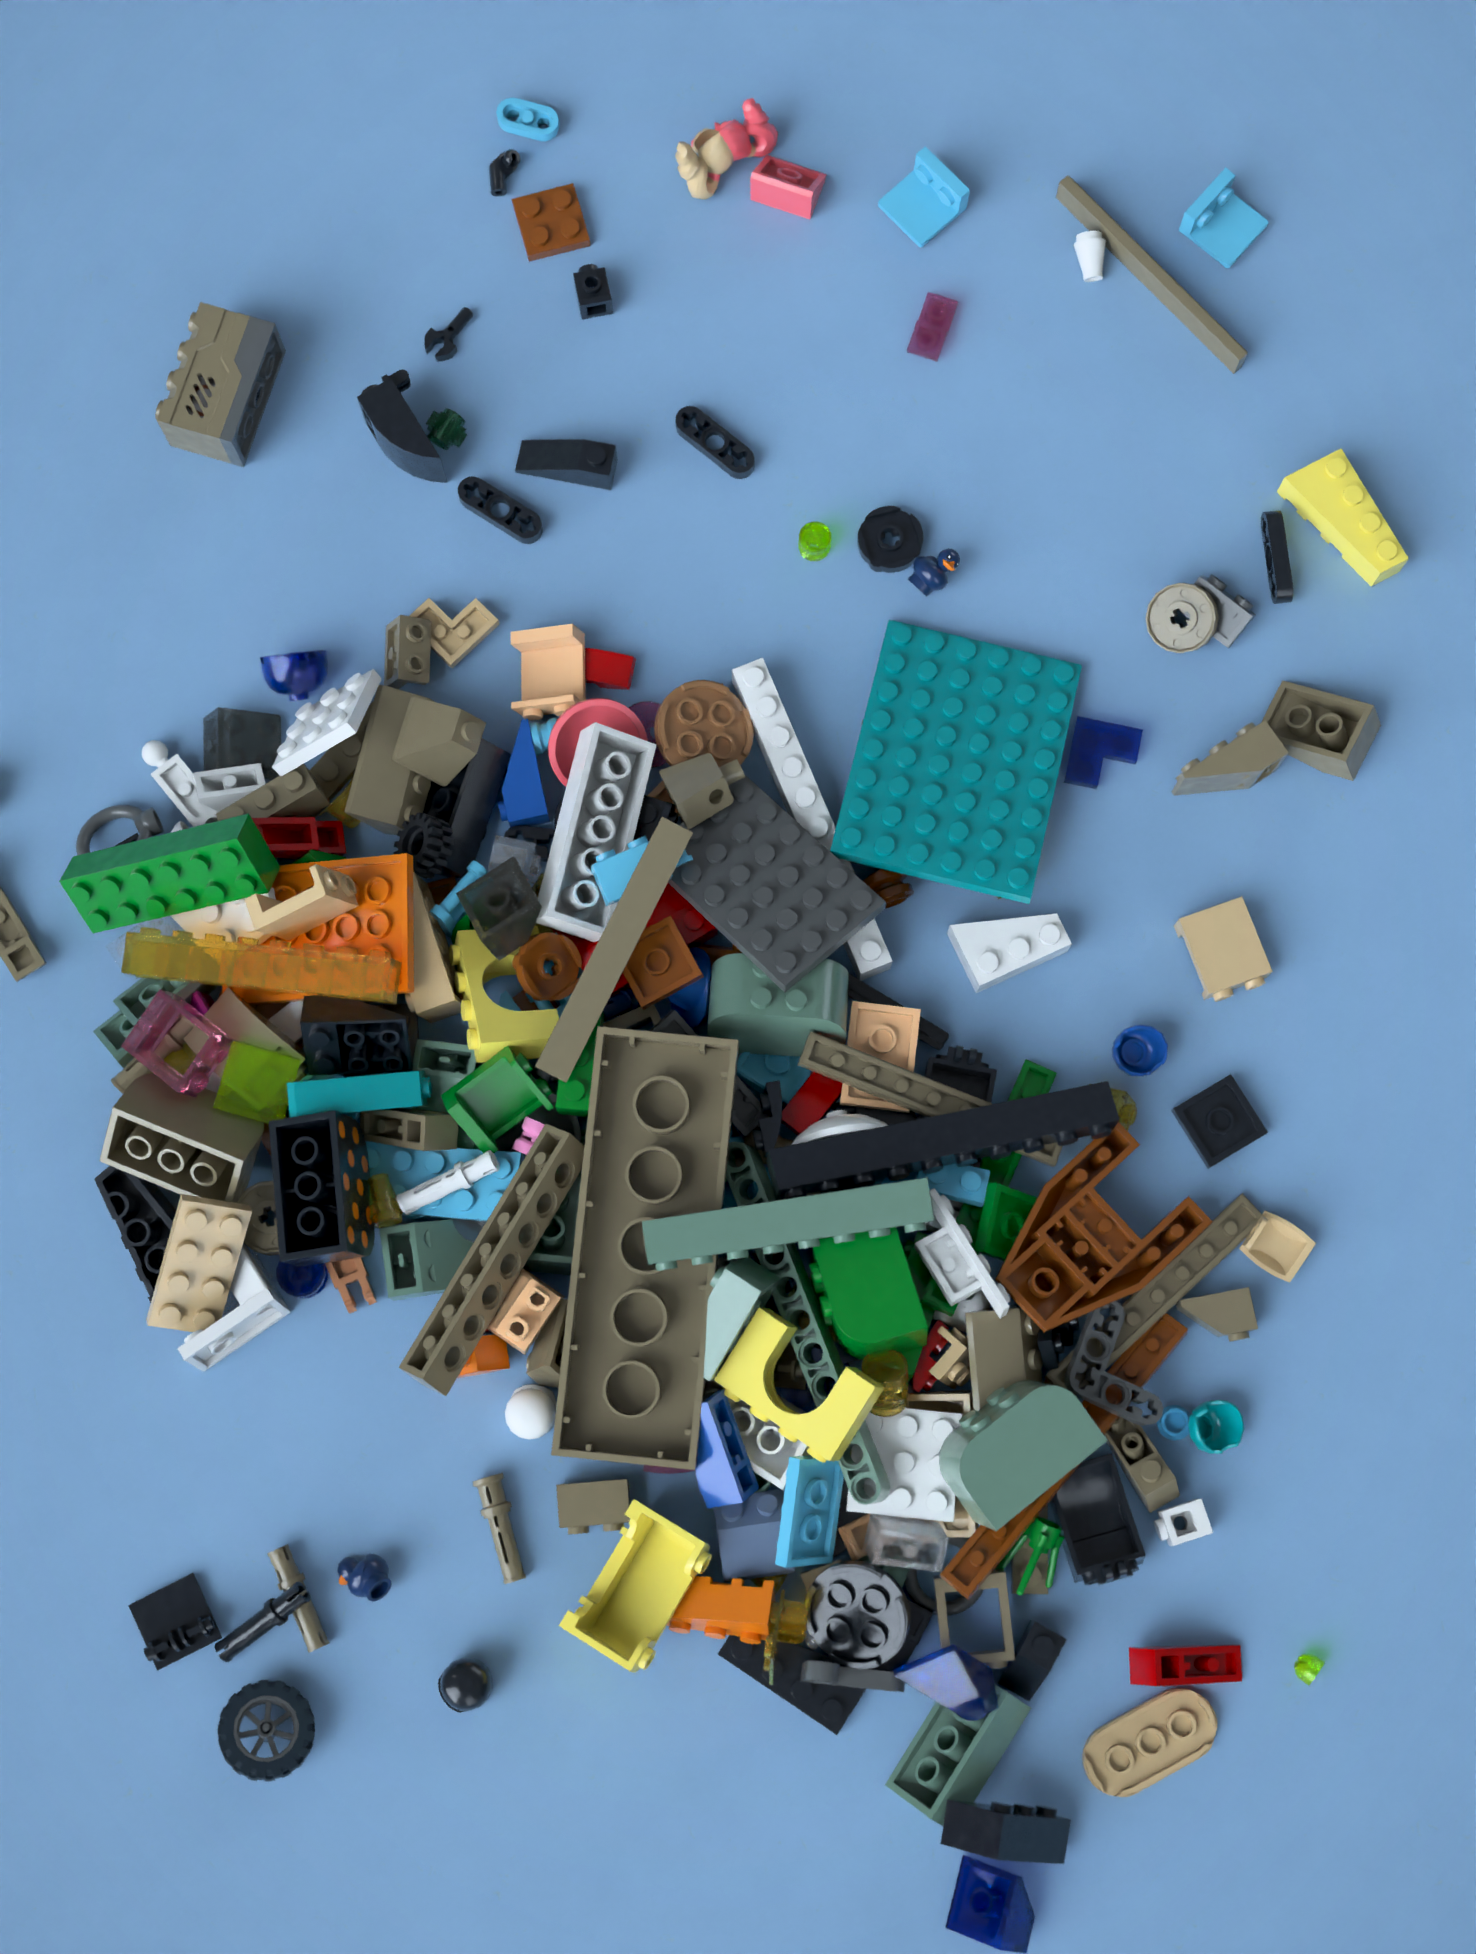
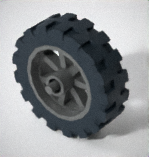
M260 1680L258 1683L245 1685L242 1687V1690L230 1697L220 1714L217 1729L218 1741L224 1759L236 1773L242 1774L253 1781H275L277 1778H284L290 1775L292 1771L299 1768L310 1753L315 1736L314 1716L309 1702L296 1688L290 1687L282 1681L268 1682V1680ZM266 1704L265 1719L260 1721L250 1710L256 1706ZM271 1704L283 1708L286 1713L272 1721L270 1719ZM244 1716L257 1726V1729L239 1732ZM291 1717L294 1726L293 1734L276 1730V1727ZM258 1736L259 1739L251 1753H249L240 1739ZM275 1737L291 1741L280 1754L273 1740ZM263 1742H268L273 1757L263 1758L256 1756Z

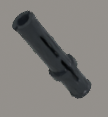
M296 1582L278 1598H270L266 1601L262 1610L221 1641L215 1643L216 1653L222 1649L225 1650L218 1656L223 1661L229 1662L274 1626H280L287 1622L288 1616L310 1601L309 1592H306L304 1595L300 1594L307 1588L302 1583Z

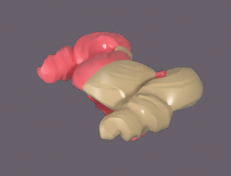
M753 98L743 102L742 109L745 117L743 125L736 119L728 122L724 121L721 124L716 122L714 123V129L705 128L698 132L691 141V146L684 141L678 143L677 152L675 153L676 161L679 164L677 169L680 176L687 181L692 197L703 200L712 197L718 188L721 174L729 169L733 161L745 157H763L771 153L776 146L778 138L777 129L768 122L769 117L762 111L760 104L755 103ZM750 136L754 137V142L752 144L750 141Z

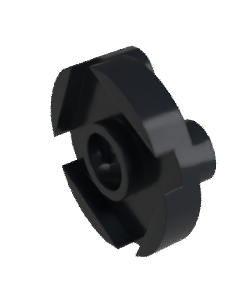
M883 506L871 511L861 524L857 536V546L861 557L876 572L894 573L907 569L919 557L923 545V530L918 519L912 514L909 515L901 511V508L896 506ZM890 532L892 537L898 536L899 540L895 542V546H888V544L882 542L885 539V533Z

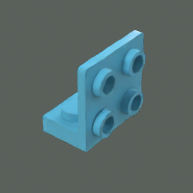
M925 146L916 154L914 170L878 201V207L919 247H923L967 208L970 189Z
M1225 167L1186 210L1179 231L1224 267L1230 268L1267 227L1268 220L1233 193L1234 190L1231 186L1236 175Z

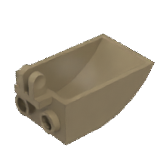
M229 987L184 1038L194 1053L215 1074L259 1111L266 1104L272 1108L280 1098L285 1102L288 1099L287 1083L299 1082L307 1076L304 1072L307 1065L303 1063L306 1059L305 1050Z

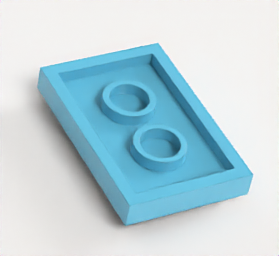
M811 1455L789 1457L775 1565L790 1568L833 1562L844 1478L838 1461L827 1460L823 1463Z

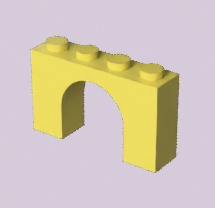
M538 926L457 931L454 945L449 947L451 965H456L457 968L455 988L457 993H462L463 997L461 1001L462 1020L468 1021L469 1029H467V1045L469 1050L474 1049L476 1063L488 1061L506 1046H509L516 1055L522 1052L527 1059L539 1058L559 1020L557 1009L531 1011L505 1009L494 1003L487 996L483 988L486 982L495 977L516 975V970L513 967V958L529 937L539 933Z
M759 1307L714 1381L723 1386L722 1389H725V1396L736 1402H739L741 1399L750 1405L749 1412L764 1422H768L770 1419L780 1426L778 1432L792 1442L800 1440L809 1447L807 1452L815 1459L823 1463L827 1460L839 1461L885 1387L856 1367H846L826 1400L818 1408L804 1414L788 1408L776 1392L774 1370L778 1359L798 1328L770 1308Z

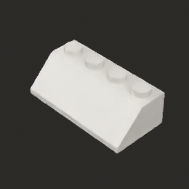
M706 1379L704 1401L716 1391L722 1389L723 1386L714 1381V1379L711 1381ZM779 1396L781 1401L788 1408L799 1413H806L797 1406L793 1405L789 1401ZM728 1398L753 1471L780 1489L785 1490L789 1457L810 1455L807 1452L809 1447L800 1440L792 1442L778 1432L780 1426L770 1419L768 1422H764L749 1412L751 1406L740 1399L739 1402Z

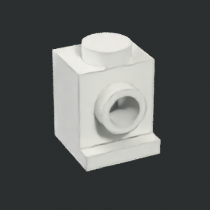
M1202 1498L1193 1499L1157 1511L1159 1519L1154 1521L1160 1541L1167 1540L1169 1546H1175L1213 1533ZM1178 1516L1185 1520V1527L1182 1530H1177L1174 1527V1519Z

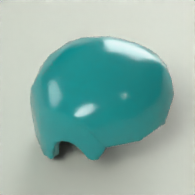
M1205 1401L1195 1407L1189 1416L1188 1430L1190 1438L1197 1449L1209 1454H1222L1223 1451L1229 1448L1237 1447L1241 1442L1244 1432L1243 1416L1237 1406L1229 1401Z

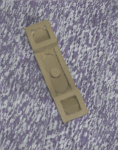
M0 886V957L15 981L18 982L46 965V962L22 919Z

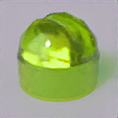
M1302 1654L1294 1663L1295 1674L1301 1681L1310 1686L1325 1662L1313 1654Z

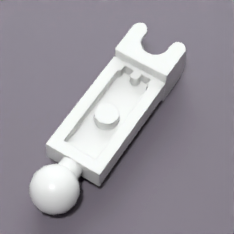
M157 740L147 742L142 749V758L148 765L158 767V769L151 773V776L189 823L196 827L218 821L215 815L218 811L199 803L193 773L179 755L176 754L171 759H168V749L163 742Z

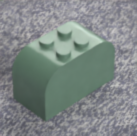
M743 953L725 955L717 959L712 965L707 1037L738 1040L739 1053L750 1052V1054L798 1057L801 1056L808 1034L811 1031L845 1045L849 973L840 963L825 959L788 991L784 992Z
M1023 1380L1010 1385L1006 1389L1004 1387L999 1388L987 1397L988 1403L979 1411L974 1409L965 1414L959 1420L960 1426L945 1439L939 1454L941 1474L974 1522L995 1531L999 1530L1108 1441L1078 1398L1063 1387L1034 1380Z

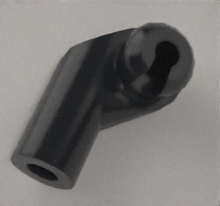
M509 149L501 153L490 164V189L493 196H504L507 193L506 178L517 169L521 159L516 150Z

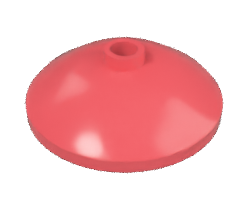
M591 698L572 705L561 714L549 736L548 757L554 774L565 787L567 786L580 731L597 722L648 741L642 722L632 710L615 700Z

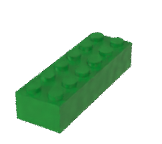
M245 814L73 856L59 882L91 932L98 933L248 898L256 893L260 895L269 893L280 870V866L250 814Z

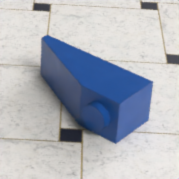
M528 719L521 720L502 787L504 801L498 802L502 822L508 821L510 828L518 825L535 826L550 822Z
M725 1389L716 1391L701 1403L696 1478L699 1491L704 1497L707 1508L743 1503L759 1489L728 1397L725 1396Z

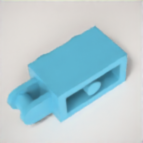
M646 836L629 842L627 844L629 849L616 854L613 849L595 857L597 863L592 864L590 869L606 906L620 900L649 843ZM684 850L676 867L692 861V855H687L686 850Z

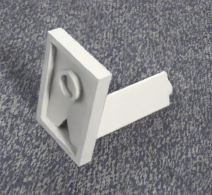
M244 1243L230 1287L240 1306L204 1331L202 1329L194 1331L185 1338V1343L177 1348L185 1361L203 1372L291 1313L285 1302L279 1298Z

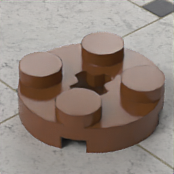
M545 932L529 937L522 944L519 952L513 958V967L516 970L521 987L528 995L536 1001H553L566 998L573 992L579 980L577 978L578 967H582V962L577 947L568 937ZM545 960H552L554 963L551 967L552 975L544 971Z

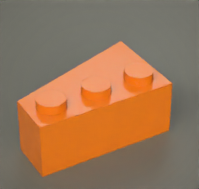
M695 1576L667 1624L669 1630L676 1633L688 1634L690 1629L705 1631V1636L715 1639H724L726 1635L739 1636L740 1641L749 1644H760L761 1640L769 1641L776 1599L774 1581L764 1580L763 1587L744 1586L743 1579L732 1578L731 1584L712 1581V1577Z

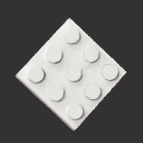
M374 669L363 675L360 673L353 675L340 689L331 688L322 695L318 702L313 705L308 702L296 712L295 716L297 718L294 724L286 731L288 736L285 742L277 749L278 756L272 766L280 777L357 732L382 679Z
M874 1405L865 1421L888 1476L890 1493L880 1503L864 1505L855 1501L848 1489L847 1511L954 1522L956 1495L941 1474L939 1454L945 1439L960 1426L959 1420L963 1417V1413ZM855 1444L852 1447L851 1458L857 1464L863 1458V1450L858 1444ZM868 1478L864 1483V1491L872 1498L876 1493L877 1487L874 1480Z

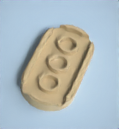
M1172 1688L1159 1693L1092 1732L1084 1745L1082 1754L1083 1768L1087 1778L1098 1790L1111 1796L1129 1797L1137 1794L1201 1758L1211 1749L1217 1731L1215 1711L1203 1696L1190 1689Z

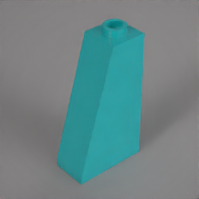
M411 1071L287 1083L289 1115L291 1118L333 1110L341 1113L428 1105L427 1098L432 1097L430 1077H425V1071Z

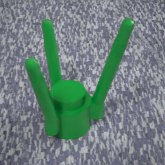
M1037 1516L1034 1523L1032 1522L994 1569H1005L1026 1540L1030 1539L1028 1545L1034 1550L1018 1586V1595H1023L1041 1553L1048 1554L1049 1549H1051L1045 1585L1047 1588L1052 1587L1059 1549L1064 1540V1537L1060 1535L1062 1528L1051 1520Z

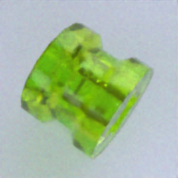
M818 521L809 522L799 532L798 550L806 560L820 561L829 554L831 548V532L823 523Z

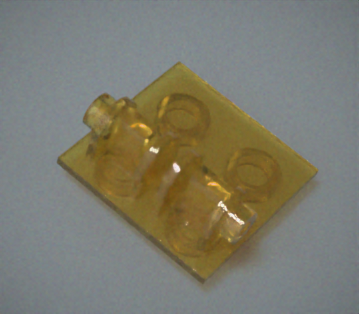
M781 1590L780 1602L773 1601L770 1633L766 1637L763 1671L769 1672V1685H773L780 1642L799 1644L806 1638L807 1608L800 1602L785 1600V1590Z

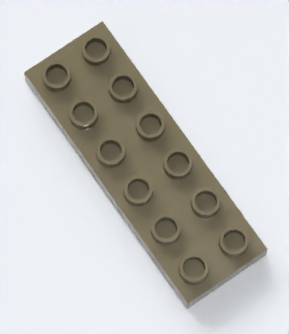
M597 1026L551 1455L689 1470L696 1469L701 1403L704 1401L706 1381L704 1378L707 1305L708 1297L714 1288L710 1286V1282L717 1272L718 1255H712V1263L692 1266L691 1259L677 1261L678 1268L656 1271L655 1264L648 1265L641 1222L723 1209L739 1054L738 1040Z

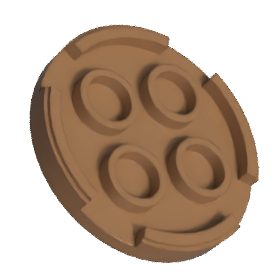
M695 680L677 687L662 701L655 717L654 735L661 755L670 766L706 753L713 756L718 767L735 759L741 765L746 757H748L754 739L753 723L747 708L729 691L730 688L714 681Z

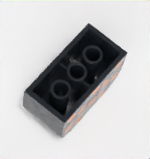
M336 1110L269 1121L280 1262L302 1267L369 1256L374 1246L375 1229L368 1151L359 1123L354 1118Z

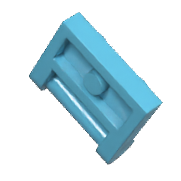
M475 860L467 866L468 872L441 904H435L429 911L439 923L444 934L450 939L455 925L470 911L477 898L484 894H496L498 892L489 872Z

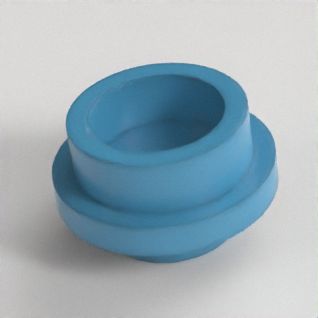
M1178 1405L1165 1407L1160 1420L1157 1421L1159 1432L1165 1438L1173 1441L1185 1438L1189 1434L1188 1420L1190 1413Z

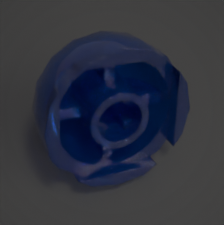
M326 650L260 657L264 681L277 694L288 695L289 701L309 699L308 692L318 690L325 683L328 674Z

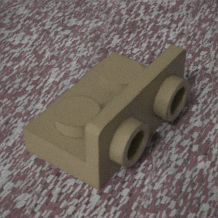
M399 615L386 625L385 686L400 689L407 683L421 685L429 683L430 620Z

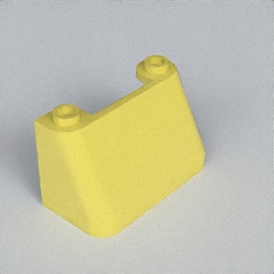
M633 1499L624 1514L630 1518L629 1529L624 1526L621 1528L619 1533L623 1534L590 1592L587 1597L581 1596L578 1602L584 1606H580L575 1613L568 1610L559 1626L628 1671L635 1673L640 1668L646 1670L652 1663L656 1654L653 1648L697 1573L702 1574L706 1570L712 1555L708 1553L710 1546L648 1506Z

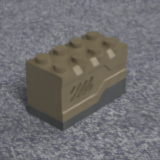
M200 302L197 312H193L189 319L188 330L192 332L190 339L186 340V342L182 341L178 349L177 359L181 361L179 369L171 371L167 378L166 388L170 391L169 396L164 401L161 400L158 403L155 418L170 446L244 467L286 350L275 323Z

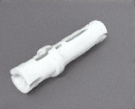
M491 1150L465 1163L460 1161L454 1164L453 1169L413 1189L398 1194V1204L402 1212H405V1215H409L456 1190L472 1187L474 1182L499 1171L500 1165Z

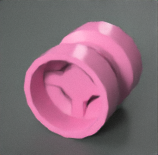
M525 1117L522 1124V1135L515 1139L511 1149L527 1155L545 1124Z

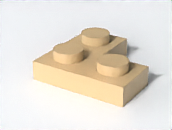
M430 598L410 615L411 617L431 621L430 648L452 669L500 625L499 620L476 598L452 620Z

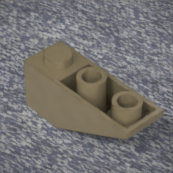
M1119 1417L1104 1436L1108 1440L1107 1444L1131 1486L1149 1513L1180 1496L1177 1480L1142 1427Z

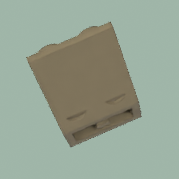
M1266 720L1257 726L1251 722L1236 733L1238 737L1229 744L1226 740H1223L1209 750L1210 755L1200 762L1196 758L1186 764L1181 769L1182 773L1175 778L1177 783L1171 792L1174 796L1249 789L1275 772L1289 752Z

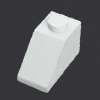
M261 763L193 773L199 803L218 812L266 784Z

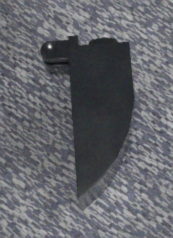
M402 369L390 376L386 374L381 377L383 383L379 385L373 384L365 388L361 395L357 396V400L365 423L383 453L398 468L414 477L431 482L447 483L440 456L401 395V392L411 386L408 372Z
M956 1046V1048L948 1047L947 1055L937 1054L935 1057H929L924 1077L991 1103L997 1070L991 1069L989 1064L981 1062L983 1053L977 1052V1049L970 1048V1050H965L963 1046ZM917 1113V1120L928 1118ZM981 1158L969 1166L980 1168Z
M1112 1453L1083 1461L1050 1502L1056 1524L1062 1528L1060 1533L1064 1537L1062 1545L1074 1583L1084 1581L1085 1585L1098 1583L1099 1586L1133 1576V1572L1139 1570L1138 1565L1143 1563L1146 1555Z

